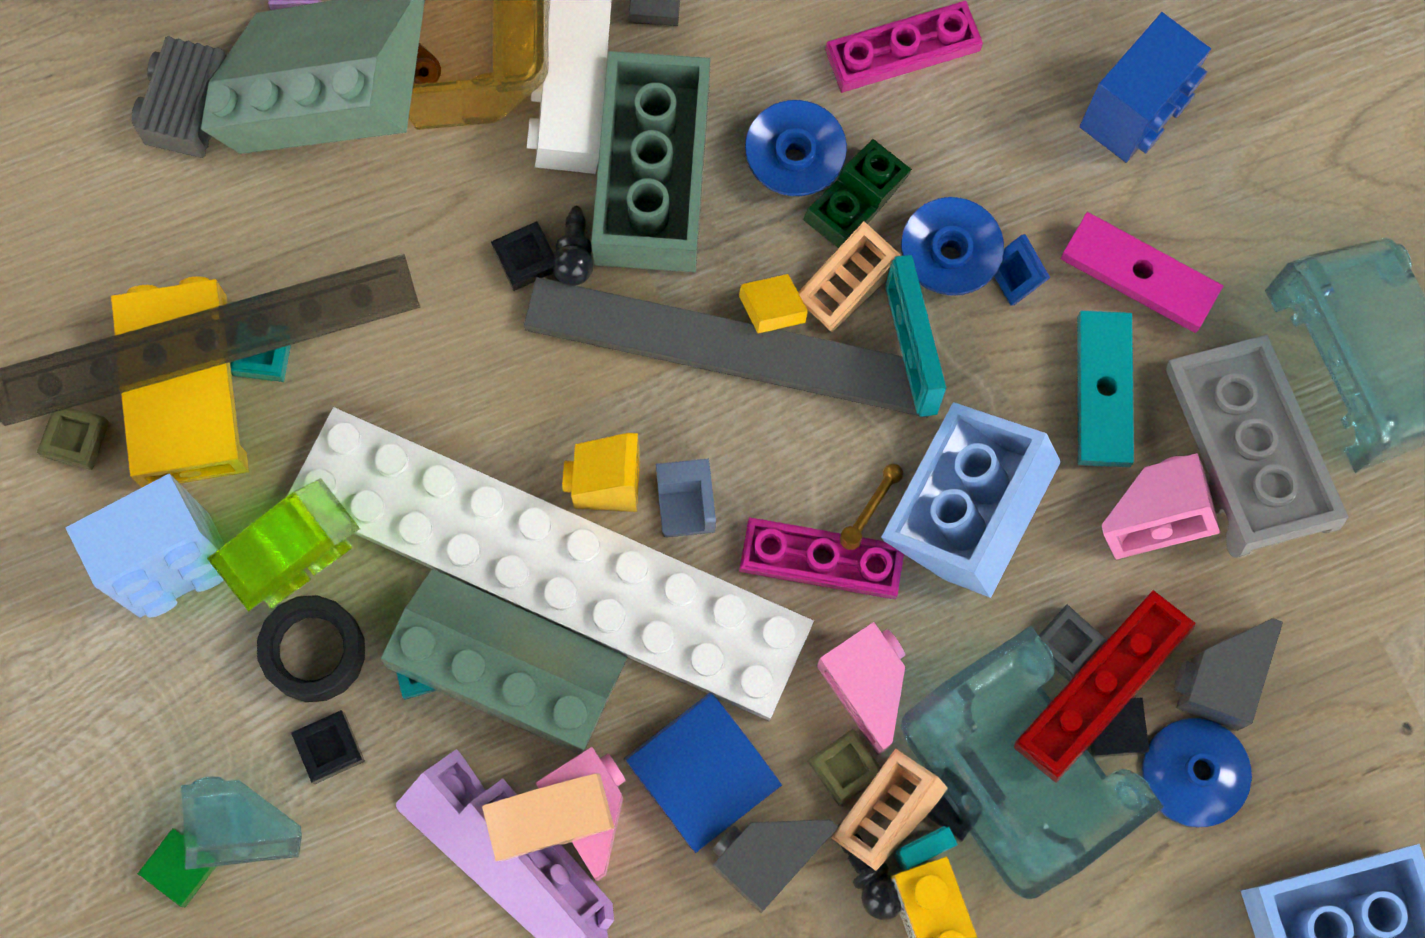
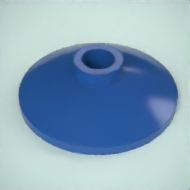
M803 100L782 101L763 110L752 122L745 142L746 159L753 175L770 190L787 196H806L819 192L829 186L841 172L847 152L846 137L838 120L825 108ZM790 150H799L803 153L804 158L799 161H793L787 158L786 153Z
M944 197L924 204L911 215L902 234L901 253L902 256L912 255L919 283L925 288L943 295H965L984 287L995 276L1003 259L1004 239L997 221L985 208L967 199ZM947 246L953 247L958 251L959 257L948 259L942 255L941 249Z
M1182 719L1164 727L1150 741V752L1144 754L1143 782L1149 798L1166 817L1181 825L1203 828L1225 822L1241 809L1251 787V764L1245 748L1227 728L1206 719ZM1196 761H1204L1210 767V777L1207 780H1200L1195 776L1193 766Z

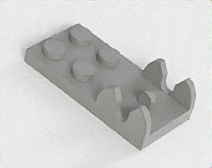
M1268 335L1169 360L1166 372L1210 475L1209 487L1216 514L1225 513L1228 519L1226 545L1232 557L1245 556L1254 549L1318 532L1330 533L1338 531L1343 527L1348 519V514Z

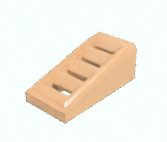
M863 221L798 293L807 310L833 332L887 280L892 260H894L895 256L902 255ZM865 246L881 259L876 267L859 253ZM851 260L867 274L862 282L844 267ZM836 274L853 289V292L848 297L829 281ZM821 288L840 305L834 312L829 310L814 296Z
M895 748L831 839L877 871L934 808L948 788L938 776ZM905 780L916 786L911 795L899 787ZM891 795L904 804L899 812L885 804ZM876 811L891 821L886 830L870 820ZM861 828L879 839L873 848L854 836Z

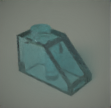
M210 776L197 779L190 785H181L180 807L185 870L299 857L302 839L301 826L240 780L225 781L221 777Z

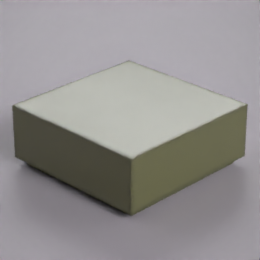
M54 404L37 453L43 458L92 470L109 421L103 416Z
M854 729L808 760L838 806L869 786L881 769Z

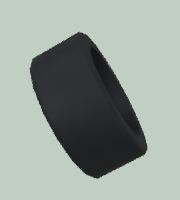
M318 595L297 596L278 605L264 620L257 638V660L265 678L285 695L303 702L327 701L344 693L358 678L365 661V638L357 621L336 601ZM305 618H320L331 622L339 630L343 639V654L339 665L329 675L318 680L305 681L294 677L285 669L280 658V644L284 634L293 624Z

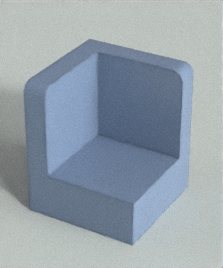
M709 458L656 464L663 536L669 538L715 533L716 516Z

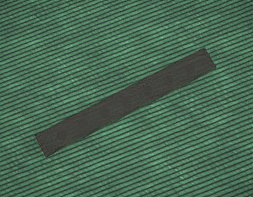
M405 254L2 367L0 368V422L4 426H8L421 308Z

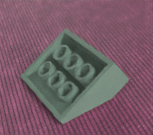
M330 0L256 13L208 83L201 130L239 154L406 133L425 0Z

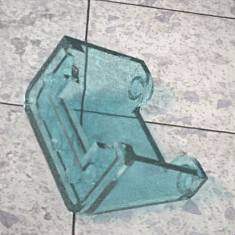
M1387 237L1310 254L1287 263L1265 290L1276 313L1287 308L1293 309L1295 313L1290 319L1294 327L1305 323L1349 412L1341 419V422L1345 429L1354 426L1355 443L1345 448L1344 451L1355 473L1425 446V295L1411 270L1412 264L1408 251L1403 245L1396 244Z
M1032 626L1026 628L942 683L905 713L901 724L903 736L923 767L938 776L948 789L943 794L961 821L966 820L970 826L971 835L999 875L1013 892L1026 899L1037 898L1080 873L1164 807L1143 777L1126 769L1115 770L1106 776L1087 749L1060 780L1055 783L1014 748L1015 741L1052 702L1042 686L1049 682L1054 675L1053 655L1050 648L1042 641Z

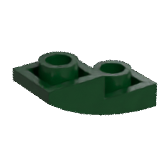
M872 139L842 168L838 180L807 209L803 220L839 248L863 221L868 224L906 180L912 169L876 140Z

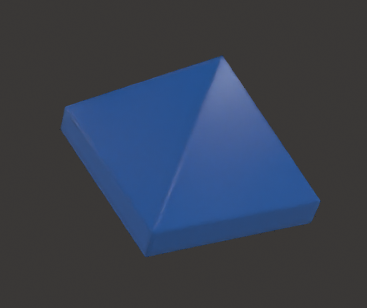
M1026 234L1020 235L1004 248L1001 265L994 276L1011 306L1016 305L1050 279Z

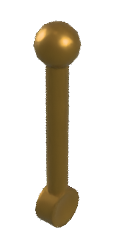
M891 463L884 468V479L853 526L845 527L842 530L840 543L845 549L854 550L860 546L862 540L861 531L891 485L898 483L903 478L902 467L898 464Z

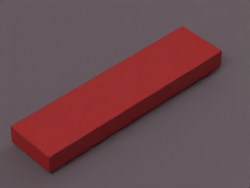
M1152 590L1015 741L1014 748L1057 783L1130 699L1135 696L1193 631L1196 623L1156 591Z

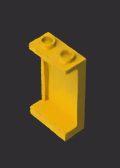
M195 276L182 279L179 285L158 288L153 285H138L129 288L127 293L112 295L111 302L130 477L141 487H144L169 473L180 484L248 473L247 452L240 445L223 310V307L228 305L227 295L216 279L210 280L206 277Z

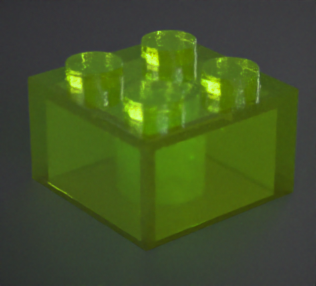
M320 478L292 492L207 559L248 612L264 601L272 609L312 580L305 572L306 570H309L315 576L350 551L353 546L347 539L359 531L360 527Z

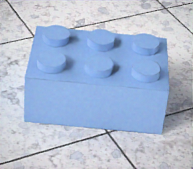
M170 473L65 527L94 587L139 618L144 615L151 618L166 613L176 606V599L194 589L197 592H201L217 586L226 578L225 573L236 567L210 514Z
M1420 844L1389 850L1241 890L1255 938H1425V859Z

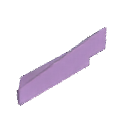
M456 749L424 771L397 801L396 807L403 816L535 938H608L607 929L614 921L613 903L562 845H553L506 861L495 860L482 806L517 795L504 779H501L488 790H485L464 757Z

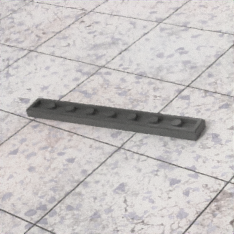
M536 277L524 322L525 331L919 416V413H916L902 356L779 329L758 334L751 323L580 286H569L561 282Z

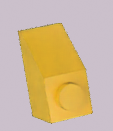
M623 433L575 444L574 461H564L562 482L563 492H571L574 509L637 512L640 473L638 433Z

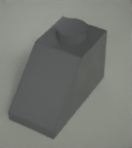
M1272 618L1205 649L1193 657L1191 662L1185 660L1178 671L1174 684V691L1181 693L1176 708L1237 731L1251 725L1283 622Z
M830 819L751 822L741 832L734 825L712 849L719 856L712 868L762 913L836 831L838 826Z

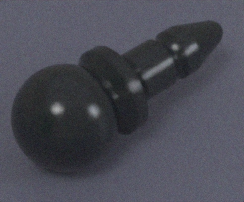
M579 206L572 207L566 218L565 235L558 239L556 253L552 261V269L556 278L569 286H576L586 282L593 271L592 245L590 240L585 237L586 220Z
M856 833V834L854 835V836H856L857 838H859L861 841H863L862 838H861V836H860L858 833ZM842 847L844 853L849 855L848 859L854 870L860 874L854 879L853 884L855 888L862 890V904L868 914L880 920L896 917L902 911L892 882V876L888 875L889 867L884 862L875 871Z

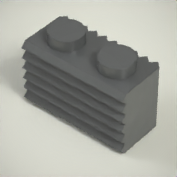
M165 37L161 52H153L148 62L147 77L150 84L145 97H138L132 109V124L145 145L199 158L206 156V149L209 147V140L212 136L201 130L208 83L226 57L224 50L218 47L213 48L209 45L203 46L200 43L194 44L189 40L183 41L179 38Z

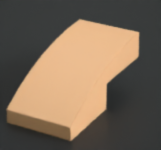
M600 773L546 786L482 806L496 861H506L553 845L570 843L614 829Z

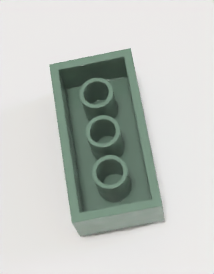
M608 51L591 241L595 266L696 272L710 88V58Z

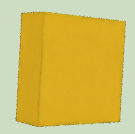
M789 274L741 284L739 298L758 334L806 323L808 310Z

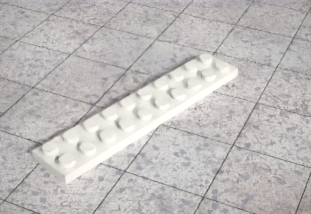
M333 407L285 499L293 507L619 652L630 659L701 691L711 692L715 697L768 721L771 720L814 620Z

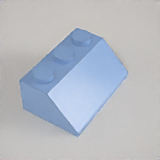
M953 402L881 538L884 542L942 579L991 598L1061 462L1047 433Z

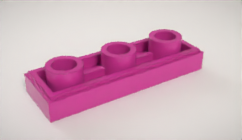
M965 0L826 42L825 51L840 91L843 93L980 52L983 42ZM898 42H907L910 46H903Z
M1086 212L1060 258L1064 262L1194 333H1197L1223 288L1222 284L1089 212ZM1133 270H1139L1143 272L1146 276V279H1141L1134 274Z
M749 517L739 572L896 600L904 554L884 541L862 537L858 548L848 550L840 543L841 533ZM818 550H825L831 555L832 561L828 564H820L814 559L813 553Z

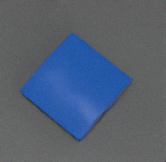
M711 692L624 758L651 797L662 808L695 853L782 786L753 744Z

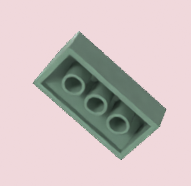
M434 569L430 571L405 607L381 656V660L386 668L579 755L586 751L628 658L619 652Z

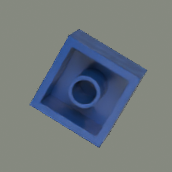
M1161 12L1098 84L1079 127L1125 163L1130 160L1138 149L1146 154L1165 130L1163 126L1171 116L1177 118L1195 96L1194 90L1208 73L1201 66L1211 48Z

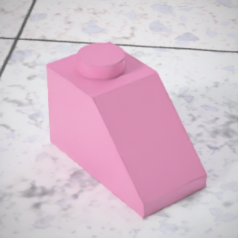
M1198 453L1185 457H1170L1161 463L1144 467L1102 523L1103 534L1116 560L1220 533L1208 479Z
M873 622L819 659L817 668L877 755H880L893 742L905 672V665L900 659L905 656V652L896 637L888 629L881 633Z
M593 747L537 781L536 785L538 788H543L600 773L614 829L572 842L592 876L598 881L606 876L623 803L622 793L617 786L626 780L609 753L599 758Z

